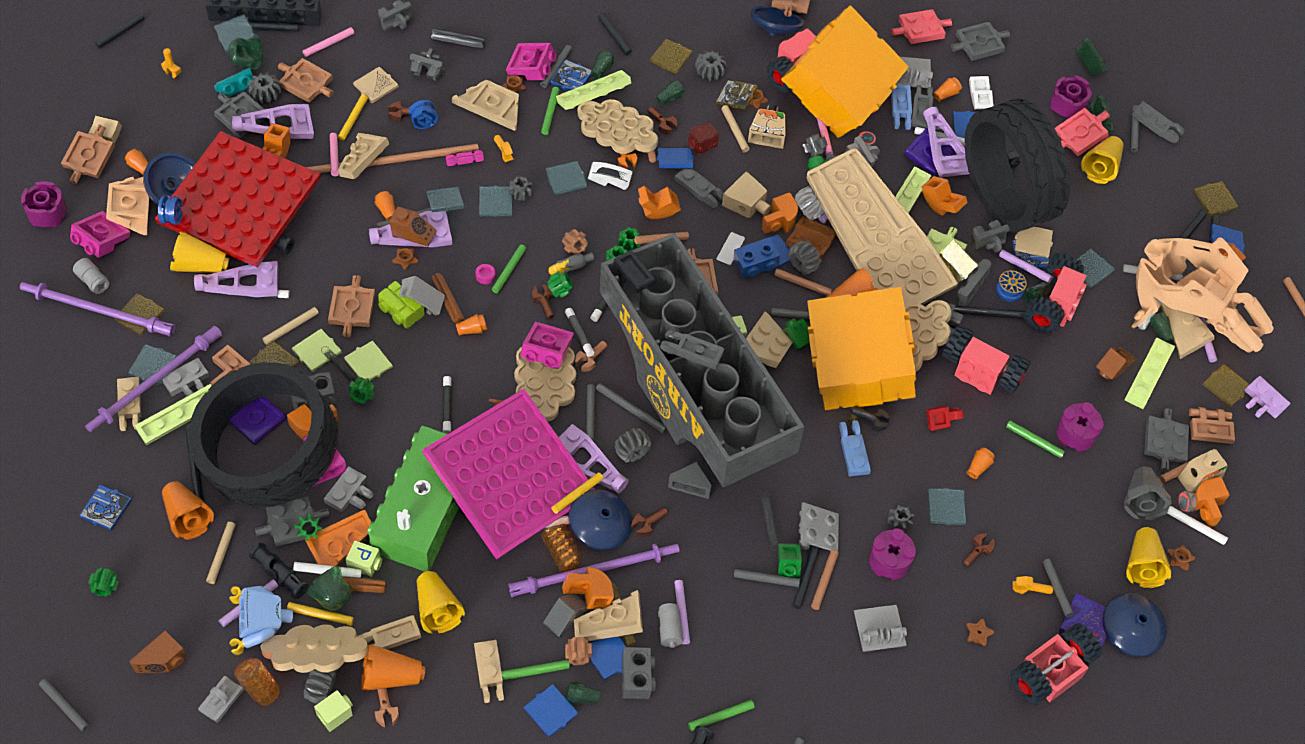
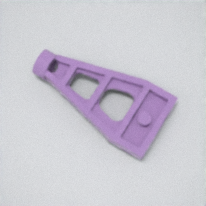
M289 104L241 114V116H232L233 132L250 131L264 134L269 126L256 125V119L269 118L271 125L272 123L275 124L276 117L286 115L290 117L291 121L290 138L313 139L314 136L308 104Z
M937 107L926 109L923 115L927 121L933 162L939 177L970 174L965 158V148L939 113ZM942 129L948 138L938 139L935 130ZM951 145L957 155L944 157L941 146Z
M445 209L425 211L419 214L437 230L429 247L452 245V237ZM390 224L381 228L369 229L371 244L427 247L402 238H394Z
M261 262L258 268L249 264L209 275H194L195 290L251 297L278 296V262ZM250 274L257 275L256 285L243 286L240 284L241 277ZM234 278L233 286L219 285L220 280Z
M572 424L559 437L571 456L580 448H585L591 455V459L586 464L577 463L588 480L595 475L589 469L596 462H600L607 471L603 474L604 479L598 484L611 490L613 489L617 493H621L625 489L629 480L616 470L587 434Z

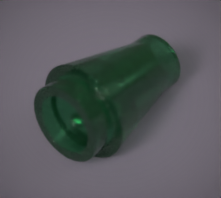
M605 50L598 53L593 69L590 72L591 75L599 79L614 64V56Z
M671 81L656 96V99L661 105H664L682 97L685 91L679 81Z
M1043 281L1028 287L1024 293L1025 301L1029 304L1032 299L1034 300L1038 297L1040 300L1041 297H1045L1052 289L1051 284Z
M1163 312L1150 318V325L1161 340L1169 343L1175 339L1169 316H1166Z
M578 681L569 682L566 700L571 701V703L598 704L600 690Z

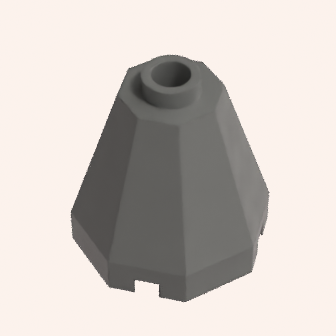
M1151 467L1136 469L1124 500V509L1135 519H1140L1139 515L1146 516L1145 520H1154L1166 515L1168 506L1172 503L1171 496L1157 473Z

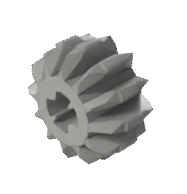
M807 186L795 195L797 205L808 219L814 220L822 216L824 210L811 187Z

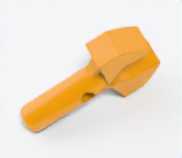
M166 48L163 50L165 61L161 65L167 75L171 72L172 77L175 78L181 73V68L174 64L171 50Z
M496 135L494 141L502 152L504 162L514 160L511 156L513 152L510 144L504 142L500 135Z
M1017 577V581H1013V590L1017 593L1024 594L1028 590L1052 594L1053 592L1052 586L1034 583L1033 577Z

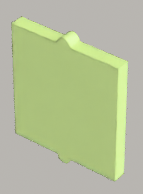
M322 329L292 347V351L300 358V362L304 363L312 372L330 361L323 354L328 349L336 356L342 353L340 348L334 343L333 338H329Z
M373 341L361 348L357 347L354 352L344 357V360L358 377L369 378V381L376 377L379 378L382 373L393 368L392 364Z

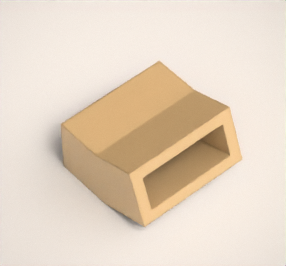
M95 116L89 134H94L98 124L106 127L102 138L115 144L122 125L119 121Z

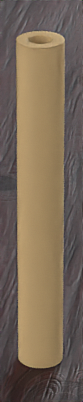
M725 105L721 110L742 151L747 152L750 148L728 105Z
M313 307L263 337L264 343L266 345L270 344L318 315L319 312Z
M227 522L206 579V582L210 584H215L236 526L233 522Z

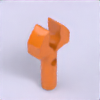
M636 153L621 154L617 163L619 167L628 170L627 160L632 163L635 169L638 157Z

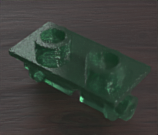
M1086 38L1082 41V46L1075 48L1091 75L1108 71L1105 60L1096 52L1092 40Z
M1098 95L1095 102H1089L1091 114L1098 116L1106 110L1110 115L1108 103L1106 102L1107 99L1103 95ZM1110 115L1109 118L1101 123L1108 132H1114Z

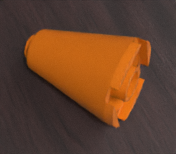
M862 268L857 270L825 298L849 294L853 297L857 296V293L876 291L878 289L874 288L872 284L874 281L867 270Z
M178 481L165 485L162 490V496L174 535L177 538L184 537L185 540H189L205 533L208 530L206 526L214 520V513L210 506Z
M368 644V654L363 660L362 690L419 684L420 680H424L425 666H422L421 661L373 644Z

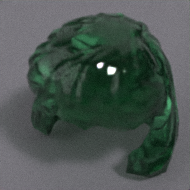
M255 34L248 40L242 37L233 40L228 46L229 60L239 67L258 69L263 61V44L259 35Z
M339 565L322 573L310 584L307 590L314 600L330 611L342 609L350 602L352 596V588L349 582L343 581L342 568Z

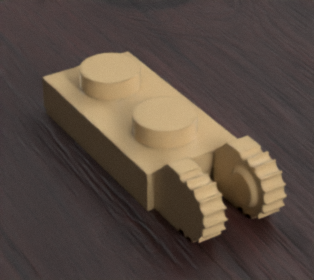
M139 377L117 379L118 401L140 385ZM141 395L118 411L121 431H126V418H133L132 424L134 429H136L135 425L140 423Z
M412 615L371 629L370 632L357 637L365 639L367 643L374 639L375 644L373 645L390 649L419 639L421 634L415 617Z
M497 641L474 643L484 703L490 702L488 687L493 686L497 687L496 694L498 700H504Z

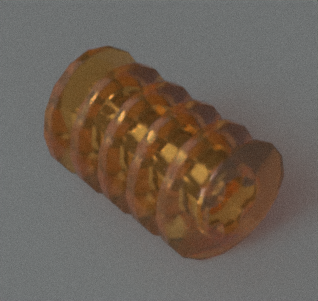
M565 524L552 526L541 534L543 542L547 545V549L551 552V556L555 559V564L559 566L561 573L575 570L580 565L578 560L582 557V553L577 552L578 546L573 545L575 540L569 538L571 533L565 531L567 529Z
M246 659L236 667L234 676L247 691L248 695L251 696L252 700L265 706L277 699L280 694L279 684L259 659Z

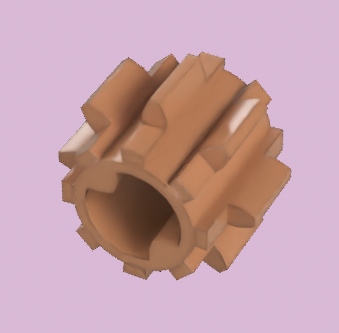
M576 229L570 230L569 233L566 232L565 238L562 240L565 245L564 249L568 253L572 252L573 254L584 252L588 244L585 239L586 235L582 231L578 232Z
M584 637L569 639L568 644H565V659H569V663L573 665L589 663V658H592V644L588 643V639Z

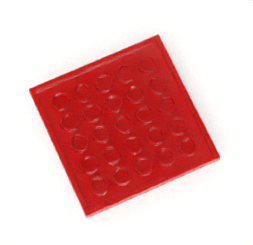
M220 131L171 196V198L178 196L183 202V206H181L183 215L180 224L173 225L171 222L162 224L159 221L158 215L155 220L156 223L178 233L180 231L185 232L234 258L258 268L320 181L321 175L318 172Z

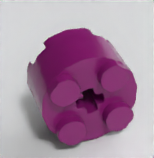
M1076 75L1073 78H1065V76L1060 78L1055 85L1050 99L1051 110L1069 119L1083 108L1087 109L1092 96L1089 82Z
M47 181L36 182V186L31 187L29 190L26 188L21 195V203L32 226H59L67 213V206L61 190L54 183Z
M1088 402L1072 404L1063 412L1058 422L1056 434L1063 446L1066 447L1068 445L1071 448H1075L1076 451H1086L1093 447L1103 429L1104 423L1100 413L1092 404Z
M896 528L880 533L876 536L870 550L869 564L871 569L877 576L881 577L882 575L886 578H891V580L904 577L908 574L915 558V545L912 539L901 529Z

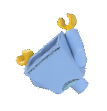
M254 586L243 588L242 591L238 587L231 588V593L236 596L229 598L233 604H239V637L243 638L242 641L236 638L230 641L231 646L239 644L237 649L231 651L234 655L242 654L244 647L255 646L273 637L281 627V623L292 622L293 611L281 609V598L266 588Z

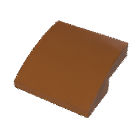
M802 216L785 245L791 248L800 241L806 240L808 243L811 242L813 247L817 248V252L820 253L819 258L822 260L837 234L834 229Z

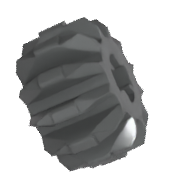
M712 49L711 52L705 50L703 54H699L695 67L697 75H701L702 79L708 78L711 81L713 78L718 80L719 77H723L727 64L725 56H721L720 52L714 53Z
M268 72L265 75L259 73L258 77L253 76V79L249 81V94L256 102L260 101L261 104L268 102L270 104L271 100L277 101L278 96L281 95L280 81L275 77V74L270 76Z
M806 240L795 243L788 253L789 261L793 264V267L797 269L798 273L801 272L803 275L816 271L822 262L819 258L820 253L816 250L817 248H814L812 243H808Z
M632 428L628 432L625 431V434L619 435V439L615 441V449L617 455L625 463L630 461L633 463L635 460L647 455V452L651 450L650 445L652 443L648 434L641 428L636 430Z
M314 669L310 671L303 691L304 698L313 703H320L327 698L335 682L336 670L320 672Z

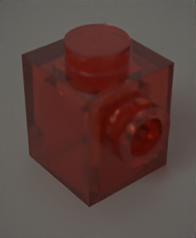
M708 121L690 130L688 144L691 149H694L700 155L718 146L719 133Z

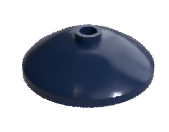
M758 6L751 9L750 15L752 19L771 35L778 36L779 34L793 33L799 31L804 26V20L794 13L789 17L788 13L785 16V10L769 6Z
M166 152L155 156L147 164L143 174V184L148 196L157 205H159L160 198L163 195L170 196L171 198L195 166V162L187 156L175 152ZM167 183H172L173 188L168 187Z
M594 489L585 492L572 503L568 515L569 525L574 536L583 545L594 550L608 551L619 547L625 542L631 531L632 519L628 507L618 496L609 491Z
M1135 593L1121 594L1113 598L1104 610L1103 626L1105 633L1111 643L1121 652L1134 657H1146L1158 651L1164 644L1167 634L1164 616L1160 609L1148 598Z

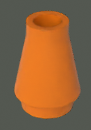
M948 78L933 92V95L940 102L943 99L959 94L962 86L957 78Z
M132 149L125 156L126 164L143 175L148 161L141 151Z
M388 191L380 192L375 196V205L386 220H389L395 212L393 195Z
M475 314L456 324L459 336L483 333V331L487 330L483 314Z
M983 447L977 450L967 474L973 479H978L994 463L995 455Z

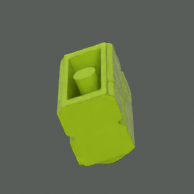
M394 281L388 288L379 293L378 305L384 313L389 312L392 315L396 324H402L408 329L416 321L424 317V306L412 298L406 297V292L404 298L399 295L401 285Z

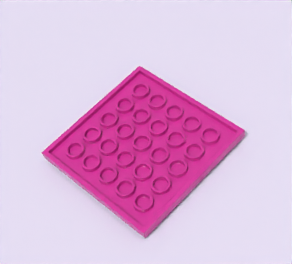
M525 389L421 451L496 560L569 513L572 503L557 514L552 511L551 507L588 480Z

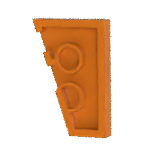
M362 510L316 532L318 538L310 536L309 540H305L317 564L337 566L347 557L354 541L362 543L369 536L367 532L371 521L366 511Z

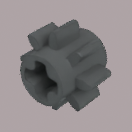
M819 133L805 138L806 143L803 144L805 153L809 152L811 156H816L825 152L824 147L828 145L825 136L820 137Z
M517 176L514 181H510L509 195H514L515 200L525 201L528 196H532V182L528 183L527 177Z
M897 505L896 510L890 509L888 514L890 517L887 520V524H891L893 530L897 528L905 531L906 527L912 528V520L915 515L910 514L909 507L905 508Z

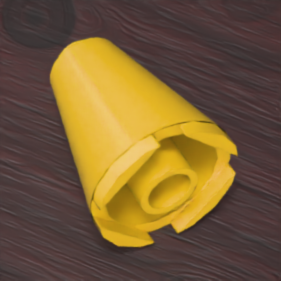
M1110 136L1084 155L1081 161V169L1083 172H1086L1089 180L1105 184L1116 178L1124 147L1122 140L1116 136Z
M180 231L173 251V259L175 261H171L170 270L175 272L217 273L223 269L227 270L229 258H226V253Z
M1150 527L1141 528L1136 532L1126 569L1128 580L1133 584L1134 582L1139 583L1140 587L1143 588L1162 586L1167 578H1171V567L1159 535L1155 529Z
M423 572L417 579L420 622L423 630L428 633L437 630L438 633L450 631L461 623L460 618L462 615H465L464 608L436 572Z

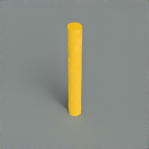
M365 94L360 96L338 135L340 140L344 141L368 100Z
M599 472L553 505L551 507L552 511L556 514L579 496L604 479L603 475Z
M289 602L287 605V609L295 613L350 626L354 622V617L292 602Z

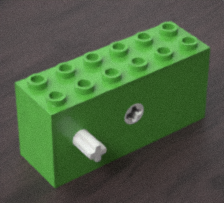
M421 426L419 432H415L412 438L411 449L406 450L403 457L404 463L401 468H397L394 476L395 481L393 485H389L385 495L386 500L384 504L381 503L379 505L375 522L370 523L367 533L370 537L369 544L379 549L380 556L426 572L431 570L460 506L421 452L424 448L447 434Z

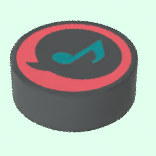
M870 131L859 133L858 136H861L866 145L875 146L876 136Z

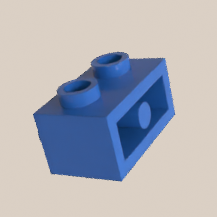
M771 237L734 249V262L742 278L754 277L760 272L771 271L779 266L780 255Z

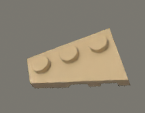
M358 133L356 143H352L350 147V154L345 156L338 169L340 177L357 178L389 145L387 138Z
M1161 303L1163 314L1168 327H1170L1180 359L1214 340L1213 333L1197 315L1169 308L1164 303Z
M639 591L632 592V596L623 600L619 598L613 601L612 605L604 609L598 608L574 619L575 637H584L588 641L643 632Z

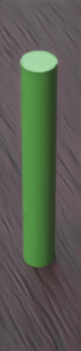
M558 87L552 88L541 133L544 135L549 133L557 102L556 96L559 95L560 91Z
M519 245L492 288L494 293L498 294L521 259L526 251L524 245Z
M1011 420L1008 422L1006 428L1062 458L1065 453L1064 450Z
M569 660L501 671L502 679L508 680L570 669Z
M748 700L688 723L689 728L692 732L696 726L705 727L755 708L752 700Z

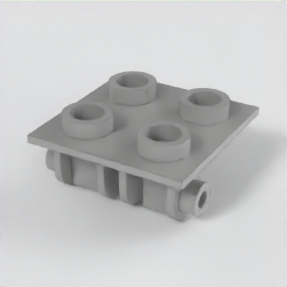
M900 57L909 68L896 82L897 85H910V87L921 85V88L931 87L933 72H931L930 59Z
M802 502L801 511L799 512L801 516V522L799 523V533L801 534L799 544L801 549H809V546L813 545L829 551H838L839 514Z
M897 605L854 610L863 652L906 646L904 636H907V631L901 625Z

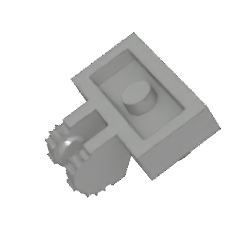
M199 358L170 372L161 380L171 396L182 391L186 396L193 394L189 387L195 385L197 390L204 388L201 381L208 378L209 373Z
M348 466L325 496L324 503L343 513L349 503L359 509H363L366 506L363 500L356 497L357 493L368 499H371L374 494L363 486L367 481V477Z

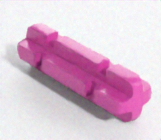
M482 150L474 151V153L470 151L457 153L456 156L453 154L446 156L447 166H455L456 163L462 165L473 163L475 160L476 162L484 160Z

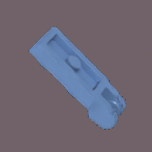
M895 84L897 87L891 92L894 129H899V119L905 118V129L910 130L912 116L910 85Z
M858 421L852 422L854 435L848 436L846 423L840 422L841 445L848 475L870 474V465Z

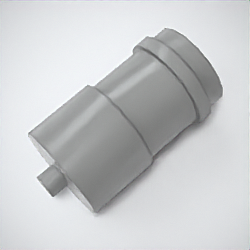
M82 258L75 263L73 272L82 282L88 285L92 292L100 294L109 287L108 278L99 271L90 259Z
M673 603L661 605L658 611L661 645L670 648L683 643L682 626L680 625L679 618L680 610L678 605Z

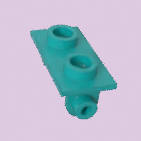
M251 69L242 70L231 77L216 82V85H214L216 92H219V94L223 92L227 97H231L248 89L249 81L253 79Z

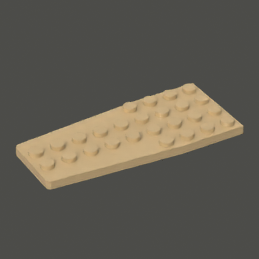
M853 148L808 171L806 178L856 271L862 268L867 270L874 281L872 282L874 288L883 290L901 287L904 307L913 303L923 305L957 287V281L927 236L857 149Z

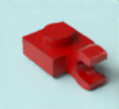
M943 405L926 409L928 429L931 431L951 427V420L964 418L963 410H959L958 407L949 409L948 406Z

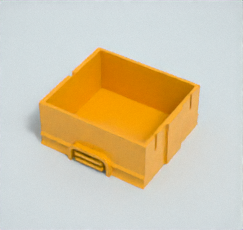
M850 5L820 31L808 45V49L781 80L789 88H792V91L802 100L801 103L816 118L818 117L827 127L829 126L834 135L839 138L853 128L856 129L858 126H861L871 113L879 109L892 90L897 87L895 85L909 66L882 38L879 39L877 37L876 31Z
M901 287L857 293V296L853 297L849 294L807 301L811 324L808 327L812 362L813 368L817 369L820 394L823 395L825 410L838 409L839 406L845 408L883 404V402L898 400V398H901V400L916 398L914 384L916 373L912 355L915 353L909 312H905Z

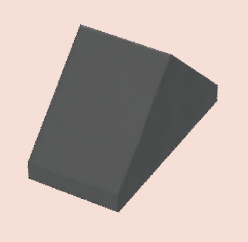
M697 462L671 473L669 476L668 488L709 499L711 484Z
M568 594L558 598L543 624L560 638L574 624V619L581 617L589 609H587L586 602L577 594Z

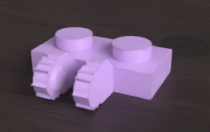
M1261 376L1256 378L1244 390L1253 398L1246 405L1248 409L1252 408L1256 402L1262 406L1255 414L1258 418L1265 411L1276 418L1291 404Z

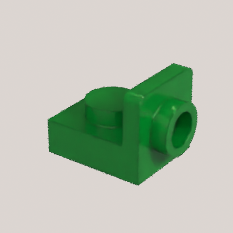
M793 318L784 324L785 328L782 331L787 333L796 350L810 342L808 326L803 318L798 321Z
M778 543V575L800 577L802 562L800 544Z

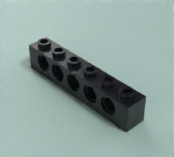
M206 0L205 5L210 21L319 26L321 19L320 0Z

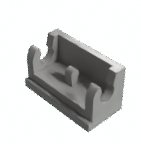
M417 276L402 279L399 293L402 298H404L406 292V297L412 298L427 308V314L431 315L432 312L434 315L440 314L445 297L443 293Z

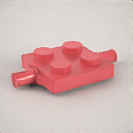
M933 9L899 15L898 19L901 27L892 28V35L903 34L908 38L910 44L944 39L946 33L943 27L952 26L951 19L939 20Z
M1083 108L1061 123L1055 130L1061 138L1063 148L1068 147L1079 156L1106 138L1108 131L1102 126L1101 122L1109 118L1110 115L1105 110L1098 116H1095L1086 108Z

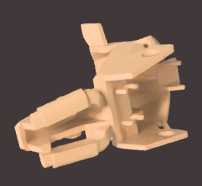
M1182 238L1153 239L1148 243L1144 252L1148 256L1149 261L1141 258L1136 274V289L1142 309L1134 316L1133 328L1143 323L1150 314L1156 313L1159 310L1160 304L1157 302V299H1159L1169 308L1207 318L1206 322L1211 323L1217 332L1227 336L1232 343H1235L1246 352L1250 353L1253 350L1258 352L1261 350L1264 344L1259 337L1273 331L1272 321L1256 297L1249 293H1237L1238 286L1249 270L1223 238H1217L1213 243ZM1194 246H1195V247H1200V248H1206V249H1209L1210 251L1195 249ZM1219 248L1226 250L1228 256H1223L1219 252ZM1188 259L1198 269L1175 284L1169 278L1183 273L1187 267L1185 261ZM1238 303L1245 304V309L1258 327L1247 324L1235 308Z

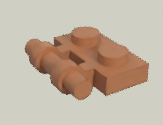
M1204 407L1189 409V416L1197 417L1192 418L1190 421L1191 440L1233 444L1235 441L1234 422L1225 421L1232 419V412H1224L1223 409H1216V411L1206 410Z

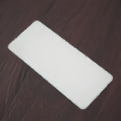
M731 232L717 260L731 265L734 260V249L741 247L745 237Z

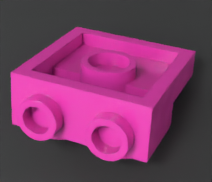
M518 43L506 68V72L508 75H525L527 80H544L545 76L551 72V63L556 61V52L551 43Z
M101 211L72 224L70 238L74 244L82 245L87 254H94L99 258L114 251V244L130 238V231L124 226L108 220L106 213Z
M535 321L523 342L521 357L525 358L528 362L537 361L544 363L549 368H560L566 358L574 332Z

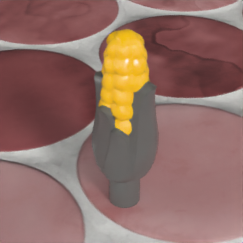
M592 252L586 255L574 254L563 260H557L556 264L549 267V273L553 275L559 271L560 274L563 272L567 274L571 271L579 270L587 262L595 260Z

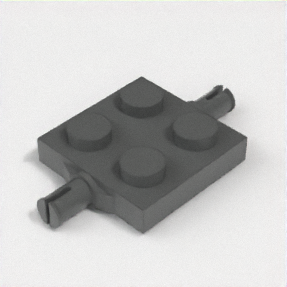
M990 22L959 29L956 32V36L960 42L951 44V49L953 52L963 49L971 61L1000 54L1005 50L1001 39L1010 37V32L1008 30L998 32L992 27Z
M221 92L218 95V99L224 104L214 111V114L219 121L233 132L232 116H241V114L265 109L245 92L233 98H229ZM268 118L256 119V125H260ZM237 131L233 133L239 138H241L249 131Z
M1169 408L1163 410V418L1149 415L1146 419L1144 454L1160 460V471H1164V473L1169 472V462L1184 464L1188 458L1189 425L1172 421V409L1169 410Z
M306 496L274 507H266L268 515L267 525L255 527L257 536L270 533L274 538L275 546L279 547L305 539L304 535L300 537L296 535L300 530L294 528V524L300 522L298 516L306 518L307 514L310 513L312 519L315 517L322 519L330 517L328 508L315 511L310 504L309 497ZM306 522L302 527L306 532H310L314 526L310 522Z

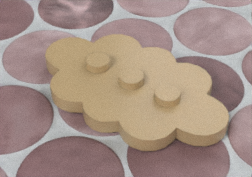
M611 99L605 100L601 104L587 101L578 106V117L582 120V133L585 136L596 138L597 143L600 145L611 146L615 152L620 154L630 153L634 149L641 152H650L658 146V137L653 132V120L648 116L639 115L635 108L623 107L622 103Z
M937 300L931 302L926 307L918 303L909 304L905 307V312H909L915 353L912 354L915 372L921 368L923 360H930L935 357L938 346L946 344L951 337L950 327L947 323L951 319L952 312L947 302Z
M521 347L516 354L518 367L514 372V378L518 384L516 393L525 389L545 419L551 421L558 415L559 406L569 405L575 397V389L572 385L576 381V370L572 366L575 360L574 351L570 347L568 348L566 358L560 368H549L544 363L537 361L528 362L525 358L521 357Z
M300 625L290 629L285 635H275L265 640L260 646L263 656L271 659L276 670L286 671L294 668L297 672L301 673L310 672L314 669L320 672H331L340 668L344 662H355L368 654L367 641L357 637L355 629L349 626L334 628L331 625H320L313 628L309 625Z

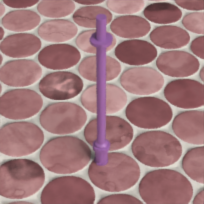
M25 282L20 284V290L35 294L37 300H42L44 297L144 326L150 333L157 332L172 337V334L175 332V324L160 321L157 317L146 319L47 289L45 283H40L38 286Z
M213 326L203 335L195 337V343L107 410L103 407L98 409L100 415L85 425L86 429L92 432L104 422L111 424L114 414L196 352L209 349L210 344L222 337L219 328Z
M655 543L650 551L587 567H593L603 572L650 559H655L657 563H660L661 556L679 552L678 544L658 548ZM587 567L539 579L529 576L526 580L508 583L510 595L514 597L529 592L534 594L540 587L565 581L567 573L585 574Z

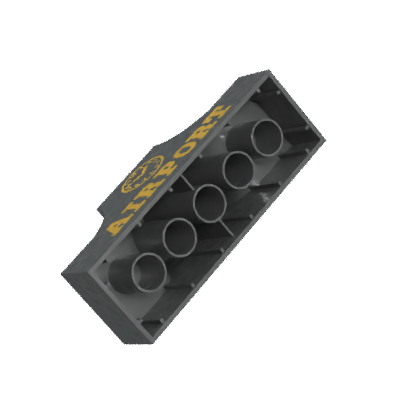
M676 233L632 250L655 278V284L638 293L614 265L615 258L601 263L600 293L620 323L627 338L636 366L637 382L677 445L688 440L693 443L702 453L723 488L799 452L805 426ZM671 330L681 334L685 333L723 347L724 353L717 369L715 370L663 351L660 348L662 341L672 342L666 339V332Z

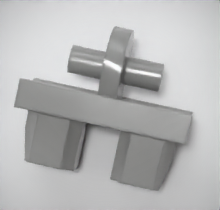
M861 136L855 137L854 143L846 146L845 152L853 148L857 149L871 167L878 160L879 148L877 146H870V144L866 145Z
M224 676L217 686L210 690L209 696L198 710L218 723L244 689Z

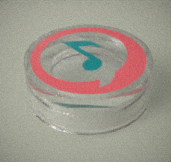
M1182 491L1178 499L1182 512H1193L1196 508L1194 493L1192 491Z

